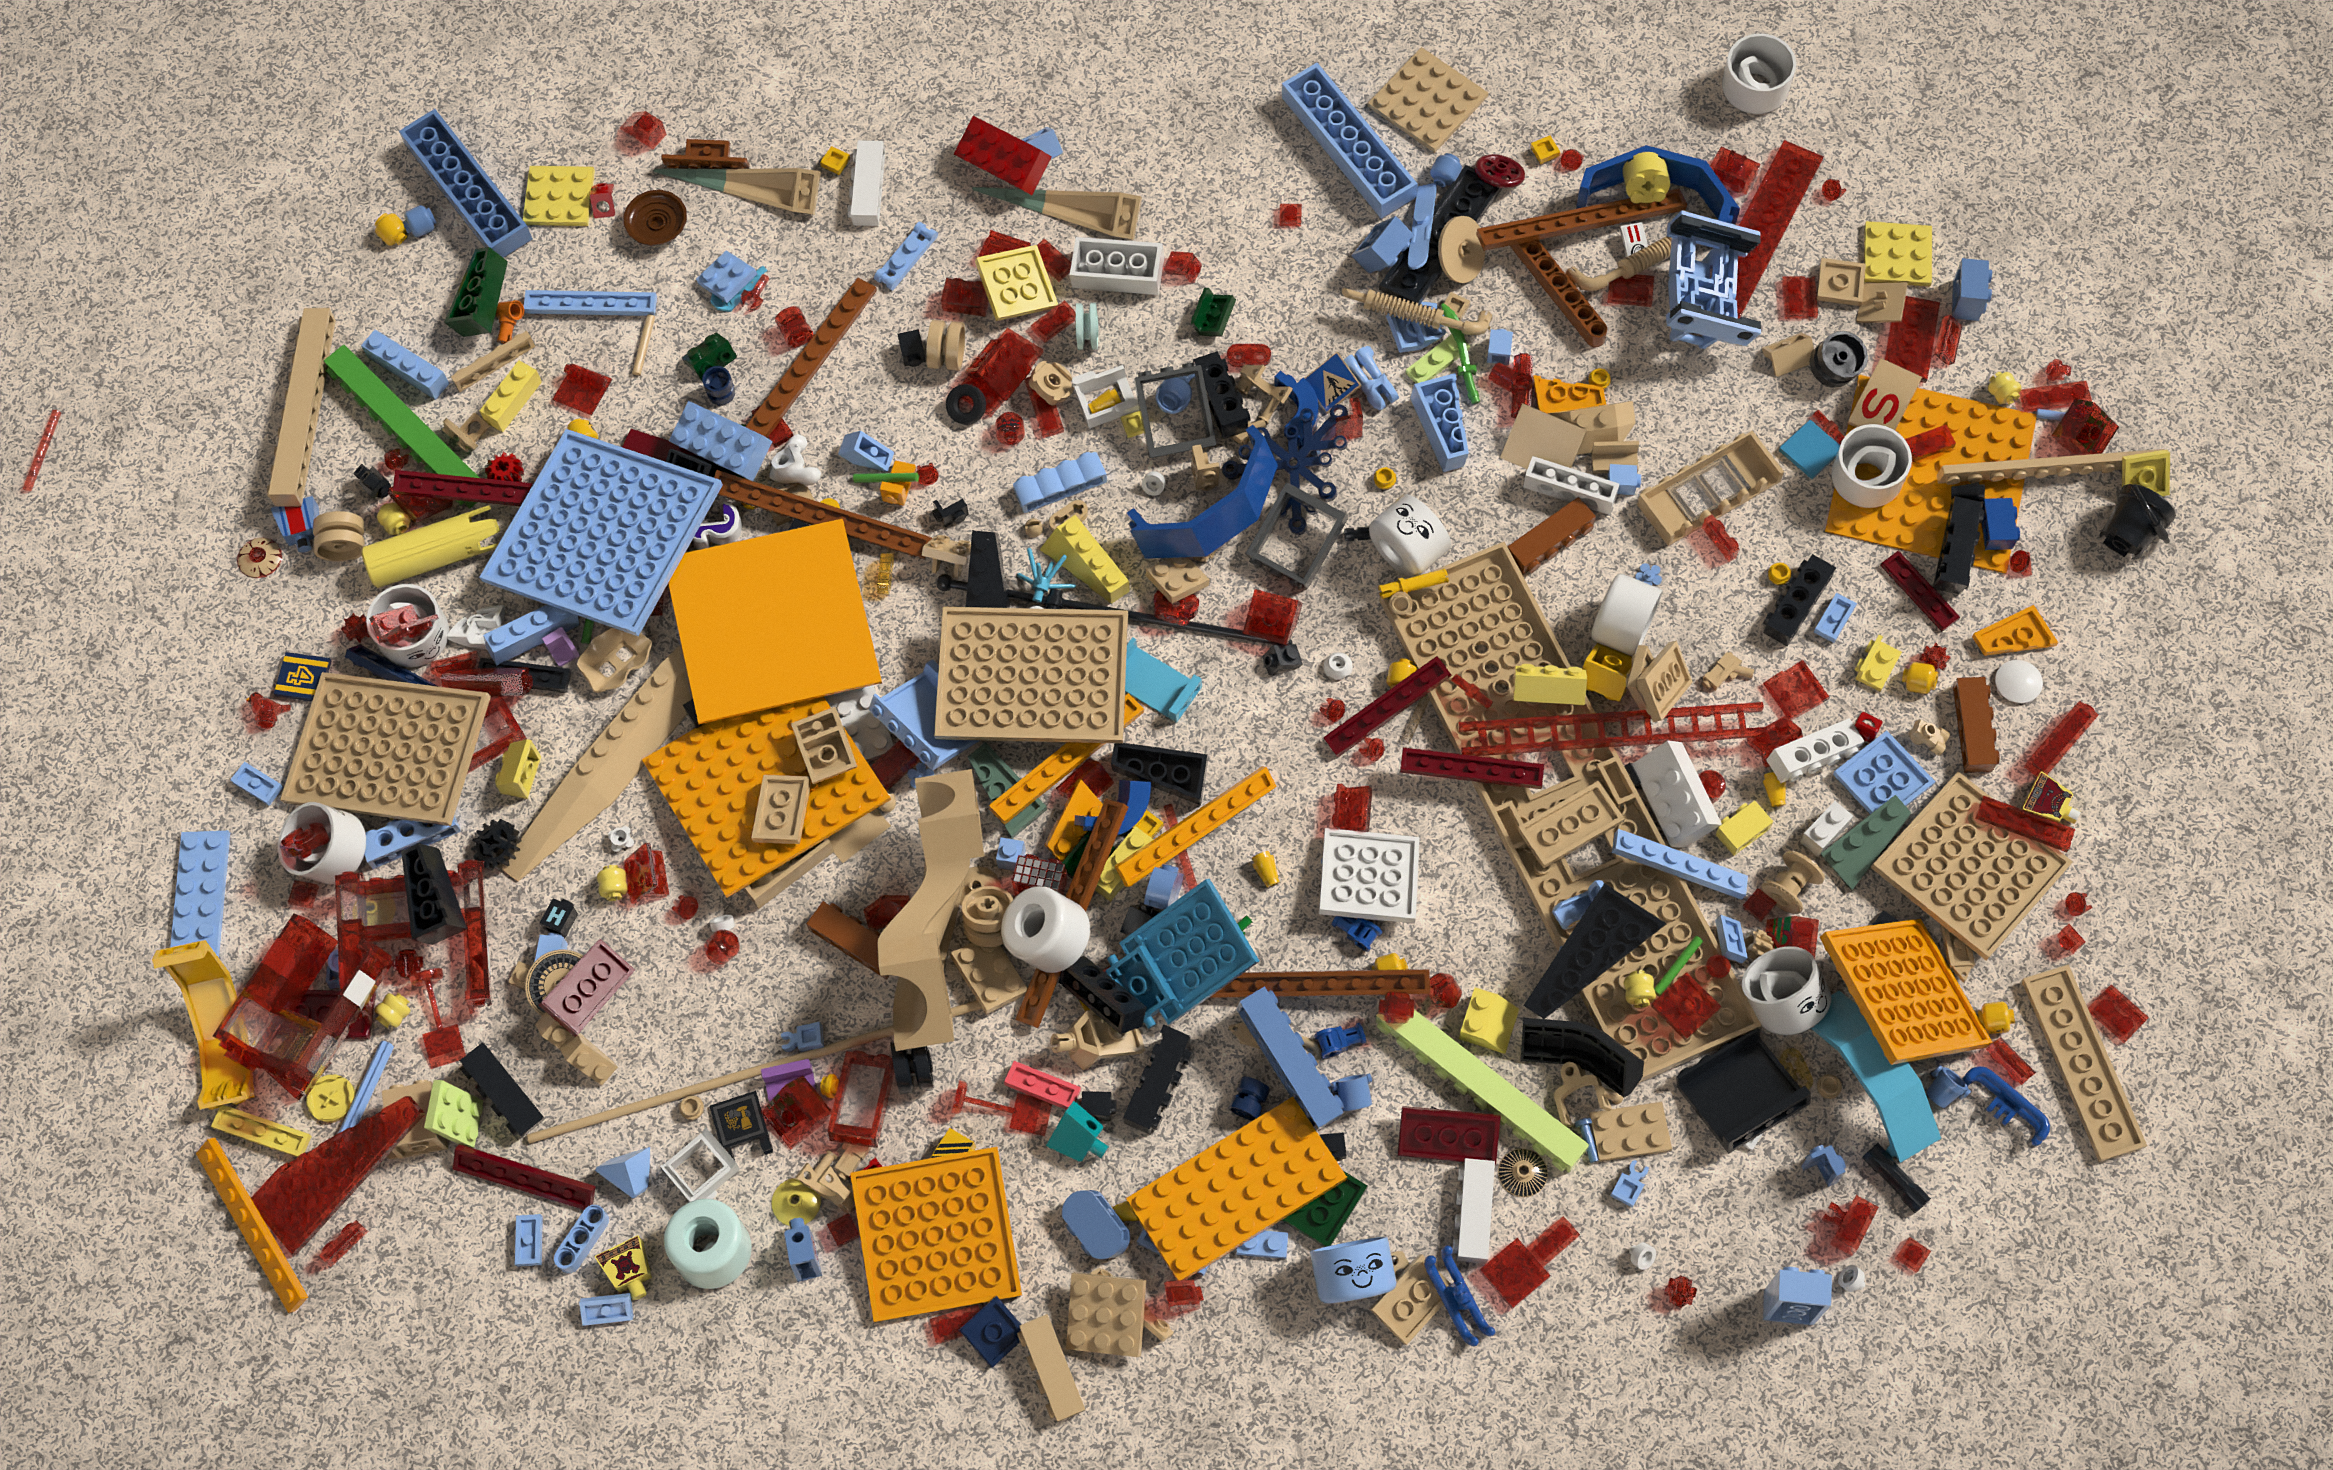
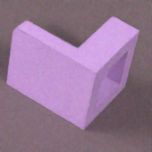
M562 627L542 638L559 667L580 656Z

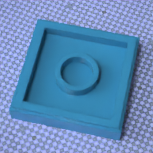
M1809 420L1779 448V452L1808 477L1813 479L1836 458L1840 444L1813 421Z

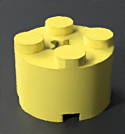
M1642 152L1634 155L1629 163L1627 161L1624 164L1622 172L1626 192L1633 203L1660 202L1665 199V194L1670 188V179L1664 159L1662 160L1658 157V154L1653 152Z

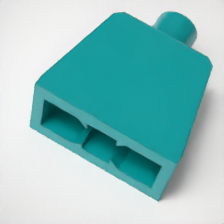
M1075 1101L1065 1111L1046 1144L1048 1148L1079 1162H1082L1089 1152L1102 1159L1109 1148L1108 1145L1097 1139L1103 1130V1125Z

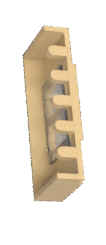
M1752 430L1747 434L1742 433L1738 435L1728 445H1720L1714 453L1701 456L1693 465L1682 467L1672 477H1664L1658 485L1652 488H1645L1640 493L1637 506L1660 537L1670 546L1780 483L1784 471Z

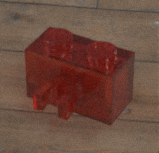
M1721 146L1710 167L1722 184L1729 186L1734 192L1747 194L1758 175L1761 164L1747 158L1745 155L1742 156L1736 153L1734 150H1728Z
M946 278L941 298L943 311L986 317L989 300L982 281H964L961 278Z
M1855 1195L1846 1212L1842 1211L1837 1204L1831 1202L1828 1209L1833 1210L1836 1216L1830 1217L1825 1214L1822 1218V1221L1838 1226L1830 1244L1853 1256L1858 1250L1879 1207L1858 1195Z

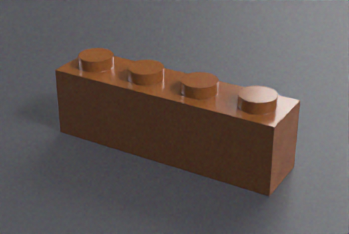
M1577 497L1507 546L1522 575L1528 571L1533 573L1540 567L1542 561L1553 559L1558 554L1559 549L1564 546L1566 548L1570 547L1576 541V537L1581 534L1587 535L1594 528L1596 516Z
M1985 677L1957 678L1952 687L1964 773L1993 772L1996 765L1999 764L2000 755L1999 751L1995 750L1994 744L1997 734L1996 729L1992 728L1991 722L1994 712L1993 707H1989L1990 686L1986 685Z
M822 901L806 923L809 931L881 976L878 960V938L881 934L871 927L869 929L861 925L862 922L855 916L850 915L848 917L842 913L843 910L836 904L831 903L829 905ZM883 975L881 977L887 980L890 975Z

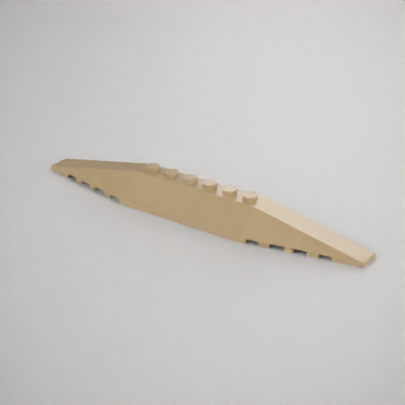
M681 644L657 667L569 771L522 836V842L517 844L520 851L514 852L516 859L510 858V866L508 867L502 864V871L519 882L542 863L541 861L548 855L553 854L559 849L560 845L576 835L577 831L587 823L589 824L600 812L610 807L644 767L645 764L642 759L657 751L686 717L687 714L683 704L692 700L693 696Z

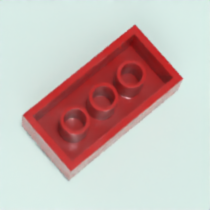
M972 116L954 152V155L1030 195H1033L1052 156L975 116Z

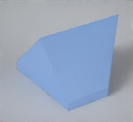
M650 1147L609 1159L597 1166L595 1171L631 1198H635L648 1188Z

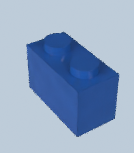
M2012 498L1984 499L1981 510H1985L1981 524L1985 550L2013 549L2016 542L2020 540V528L2016 527L2017 507L2013 506Z

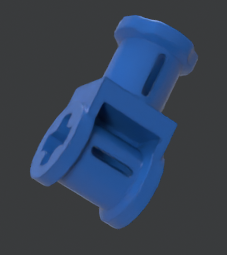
M1335 916L1331 924L1333 927L1337 926L1345 931L1347 938L1365 952L1371 950L1370 946L1373 941L1383 933L1377 925L1363 918L1355 919L1352 917Z
M1360 1022L1356 1023V1026L1344 1030L1339 1026L1323 1029L1314 1035L1322 1049V1059L1337 1056L1342 1052L1348 1051V1046L1359 1042L1362 1044L1366 1043L1365 1033Z

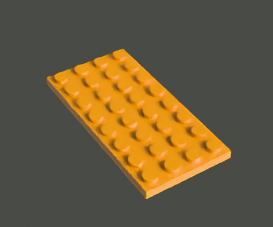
M1291 1097L1126 1198V1202L1178 1283H1181L1346 1181L1347 1176L1294 1097Z

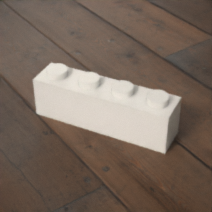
M858 140L857 149H853V162L856 163L855 167L851 168V180H854V184L849 189L852 205H848V218L852 219V223L855 226H879L885 163L884 142Z
M1465 1158L1464 1166L1459 1165L1458 1180L1462 1181V1190H1457L1456 1205H1461L1460 1214H1455L1454 1229H1459L1458 1239L1453 1240L1452 1253L1457 1254V1261L1487 1264L1495 1161Z

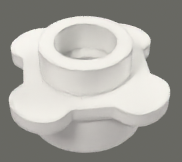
M623 826L608 833V838L612 842L611 849L614 852H619L625 847L631 848L634 845V840L630 837L631 830L629 827Z

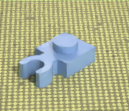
M820 1022L797 1026V1033L795 1034L791 1032H783L781 1034L783 1040L790 1039L788 1044L782 1045V1049L785 1052H792L796 1047L801 1052L824 1047L823 1025Z
M1633 1160L1629 1166L1630 1175L1622 1173L1610 1195L1633 1208L1645 1185L1639 1182V1180L1645 1178L1649 1167L1646 1166L1643 1172H1636L1634 1169L1637 1163L1636 1160Z

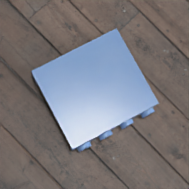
M933 659L926 663L923 673L880 698L877 694H874L869 707V711L873 716L878 718L891 733L896 735L932 771L980 741L935 739L939 665Z

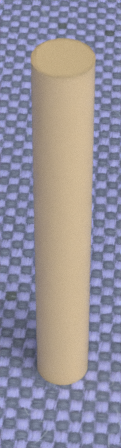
M651 314L646 316L632 371L633 375L641 376L655 316Z

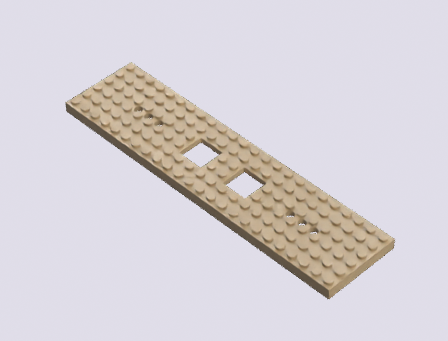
M1505 541L1431 571L1434 572L1445 568L1448 573L1446 577L1449 578V582L1408 592L1412 599V608L1407 614L1397 615L1392 612L1389 606L1391 597L1382 600L1379 595V601L1409 660L1413 661L1412 665L1419 669L1438 656L1452 675L1427 694L1457 754L1515 761L1514 756L1553 740L1572 778L1535 794H1532L1529 788L1471 781L1557 951L1564 945L1576 925L1571 929H1562L1552 913L1553 908L1564 900L1588 891L1589 886L1596 880L1603 881L1623 896L1667 923V925L1639 946L1644 949V956L1637 957L1632 952L1579 992L1597 1029L1608 1034L1644 1061L1643 1077L1639 1083L1714 1051L1726 1043H1732L1739 1039L1740 1036L1751 1032L1757 1027L1760 1029V1021L1756 1017L1727 959L1722 956L1721 948L1683 878L1614 853L1612 854L1615 859L1576 876L1572 873L1565 857L1543 869L1518 832V826L1599 781L1625 818L1623 823L1602 834L1611 852L1614 833L1618 829L1666 846L1587 696H1585V705L1514 701L1515 666H1521L1522 664H1532L1535 667L1553 665L1563 669H1568L1571 666ZM1484 645L1488 651L1480 654L1476 652L1475 647ZM1493 664L1497 667L1498 671L1489 673L1485 670V667ZM1497 684H1504L1508 690L1500 693L1495 689V686ZM1695 936L1703 940L1702 944L1660 997L1656 995V998L1650 1002L1649 1006L1642 1008L1641 1004V1008H1636L1633 1004L1626 1001V989L1623 982L1626 977L1630 976L1631 972L1637 971V974H1639V970L1647 967L1653 968L1656 972V976L1653 978V988H1655Z

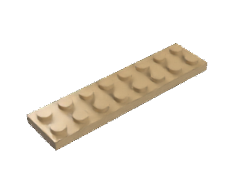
M2069 964L2023 978L2021 981L2098 1162L2146 1148L2148 1145Z

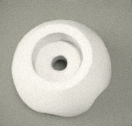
M1332 653L1324 661V672L1335 680H1342L1351 674L1352 661L1344 653Z

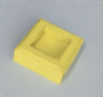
M1140 411L1120 417L1128 438L1144 433Z

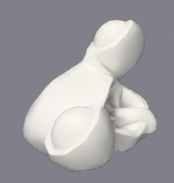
M800 434L792 436L783 450L773 457L769 474L771 480L777 483H801L810 486L820 479L821 472L818 468H803L804 460L800 453L807 446L804 436Z

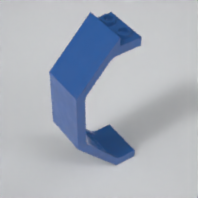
M1648 145L1586 168L1576 209L1586 207L1591 194L1623 183V166L1627 161L1629 163L1634 155L1642 152H1653L1658 154V157L1662 160H1665L1670 183L1697 191L1717 220L1736 225L1740 207L1706 160Z
M1254 425L1246 429L1253 444V450L1238 487L1197 517L1188 522L1149 524L1135 508L1127 512L1131 520L1128 523L1131 528L1130 532L1145 559L1206 557L1259 519L1278 465L1265 437Z

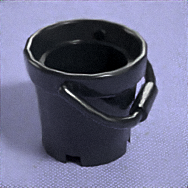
M2137 484L2124 485L2118 495V503L2099 536L2100 538L2102 536L2106 537L2103 543L2109 549L2123 557L2127 553L2134 554L2131 559L2136 560L2141 557L2157 535L2165 544L2170 543L2166 528L2174 521L2176 513L2171 504L2153 490Z

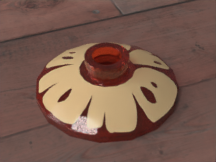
M264 537L254 538L245 543L240 549L237 556L238 566L241 572L248 577H266L279 567L282 560V550L278 543L272 539ZM261 552L258 557H254L256 553Z

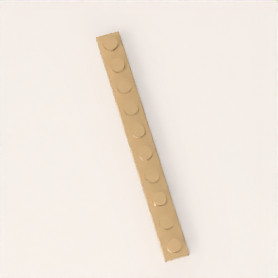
M2165 449L1943 465L1936 476L1938 484L1954 485L1966 481L1969 483H1976L1982 480L1997 482L2006 478L2021 480L2032 476L2044 478L2048 475L2063 477L2072 473L2087 475L2098 471L2110 473L2114 470H2122L2123 456Z

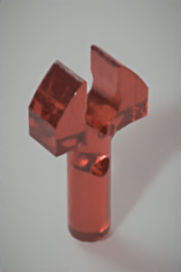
M761 275L752 291L744 289L741 294L740 301L742 307H744L747 300L754 298L750 312L759 309L763 304L764 299L760 298V294L769 281L767 275Z

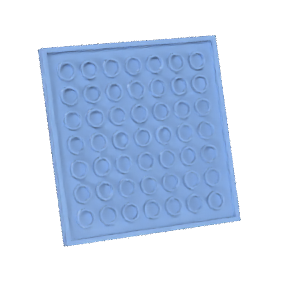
M566 429L479 578L482 582L639 636L723 484L719 479Z

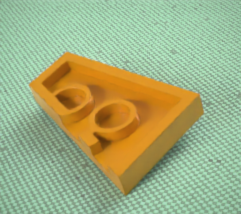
M1533 375L1532 380L1537 408L1542 412L1553 413L1606 405L1604 389L1601 386L1578 382L1571 384L1561 382L1560 379L1553 378V380L1542 379L1541 376Z
M2034 605L1981 629L1972 636L1984 656L2055 647L2059 643Z
M1081 779L1077 780L1071 797L1067 799L1059 820L1056 821L1044 844L1059 862L1065 860L1081 838L1088 832L1083 830V826L1074 825L1075 815L1099 816L1103 806L1102 802Z

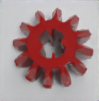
M503 451L500 457L494 454V461L488 460L487 464L489 467L485 468L487 479L522 482L521 476L524 475L523 464L513 453L507 455Z

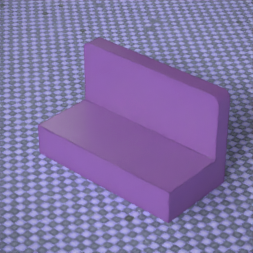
M809 1059L761 1069L769 1102H775L778 1099L782 1100L781 1097L787 1092L792 1098L816 1092L812 1064Z

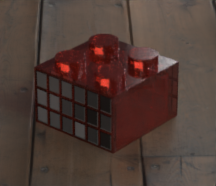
M1032 854L1018 855L1012 879L1015 897L1026 889L1037 886L1053 889L1064 896L1068 880L1065 864H1062L1057 859L1042 860Z

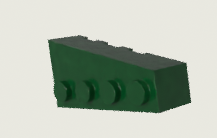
M490 247L475 249L444 323L462 337L491 333L508 261Z

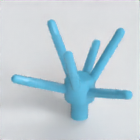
M1027 549L1034 580L1021 573H1017V577L1033 585L1032 589L1035 590L1034 601L1041 602L1043 594L1047 593L1048 589L1076 588L1075 584H1050V580L1066 560V555H1063L1055 566L1054 562H1050L1044 576H1042L1040 563L1035 565L1032 549Z

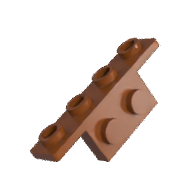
M687 139L685 155L661 154V160L664 165L673 169H677L680 166H688L690 169H701V167H709L710 169H750L747 158L730 157L731 143L726 140Z

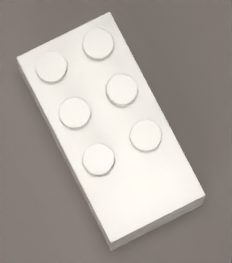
M1076 237L1070 269L1072 288L1159 295L1165 258L1163 244Z
M1666 741L1632 764L1671 847L1685 848L1722 825L1682 742Z

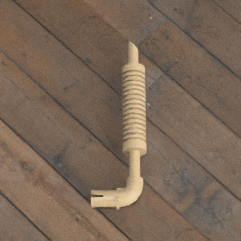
M1666 236L1618 261V268L1606 275L1601 274L1595 278L1587 277L1575 266H1572L1571 269L1568 268L1565 274L1576 287H1579V290L1597 291L1608 286L1609 282L1621 276L1629 279L1637 273L1670 257L1672 238Z
M1342 288L1344 297L1365 303L1364 309L1371 310L1372 308V311L1377 310L1376 312L1378 313L1381 311V314L1385 312V315L1389 313V316L1393 314L1395 318L1396 316L1399 319L1402 317V320L1407 318L1406 321L1410 319L1411 322L1415 321L1416 324L1418 322L1420 325L1424 323L1423 326L1428 324V327L1432 326L1433 329L1439 330L1440 325L1461 330L1463 334L1481 335L1491 328L1489 325L1492 320V314L1488 311L1487 315H1485L1486 310L1479 313L1476 322L1467 320L1462 322L1443 316L1444 310L1437 309L1436 311L1434 307L1432 310L1430 306L1427 308V305L1422 307L1423 304L1418 306V303L1414 304L1413 301L1411 303L1409 300L1405 302L1406 299L1401 301V298H1393L1392 295L1388 297V294L1384 296V293L1380 295V292L1376 293V291L1369 289L1367 294Z

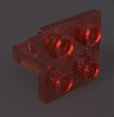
M644 843L624 860L623 869L626 872L628 883L627 893L630 896V902L633 904L639 902L643 897L664 898L669 895L662 851L651 850V844Z

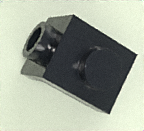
M963 498L944 509L937 500L933 501L934 510H932V514L938 523L942 521L945 527L954 522L956 524L960 523L969 515L967 504Z
M1296 644L1273 645L1262 656L1268 675H1274L1281 669H1297L1303 665Z

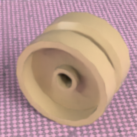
M932 319L927 337V367L941 369L945 361V366L948 370L960 371L965 350V324L952 321L947 330V325L943 320Z
M333 511L320 514L314 518L313 534L315 537L313 540V552L317 557L327 561L338 562L354 560L362 556L361 551L365 547V540L363 538L364 521L362 517L350 512Z
M983 886L972 890L965 896L962 902L964 934L970 942L982 947H997L1004 944L1001 925L1004 913L1013 900L1009 892L995 886Z

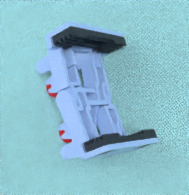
M1681 211L1667 224V237L1672 238L1669 266L1670 278L1668 281L1670 313L1666 314V324L1672 329L1670 340L1675 342L1680 340L1699 345V348L1706 349L1717 341L1747 346L1761 334V321L1745 317L1738 319L1737 300H1735L1738 256L1746 257L1747 253L1749 254L1750 251H1753L1760 244V232ZM1696 243L1712 247V250L1702 261L1695 260ZM1689 333H1696V334H1700V335H1702V336L1700 337V336L1692 335V334H1689Z

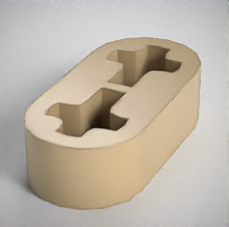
M1075 500L1054 513L1049 520L1051 531L1053 532L1059 526H1056V520L1065 522L1076 515L1083 522L1088 516L1086 503L1081 500ZM1074 508L1078 510L1082 508V514H1074Z

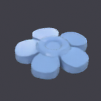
M1644 563L1640 566L1641 572L1635 575L1637 580L1652 585V582L1655 585H1659L1662 581L1661 576L1658 575L1660 567L1657 565H1653L1650 570L1649 564Z
M918 763L916 770L909 769L907 772L908 778L912 779L910 785L913 788H916L915 778L934 775V771L930 768L926 769L924 763Z

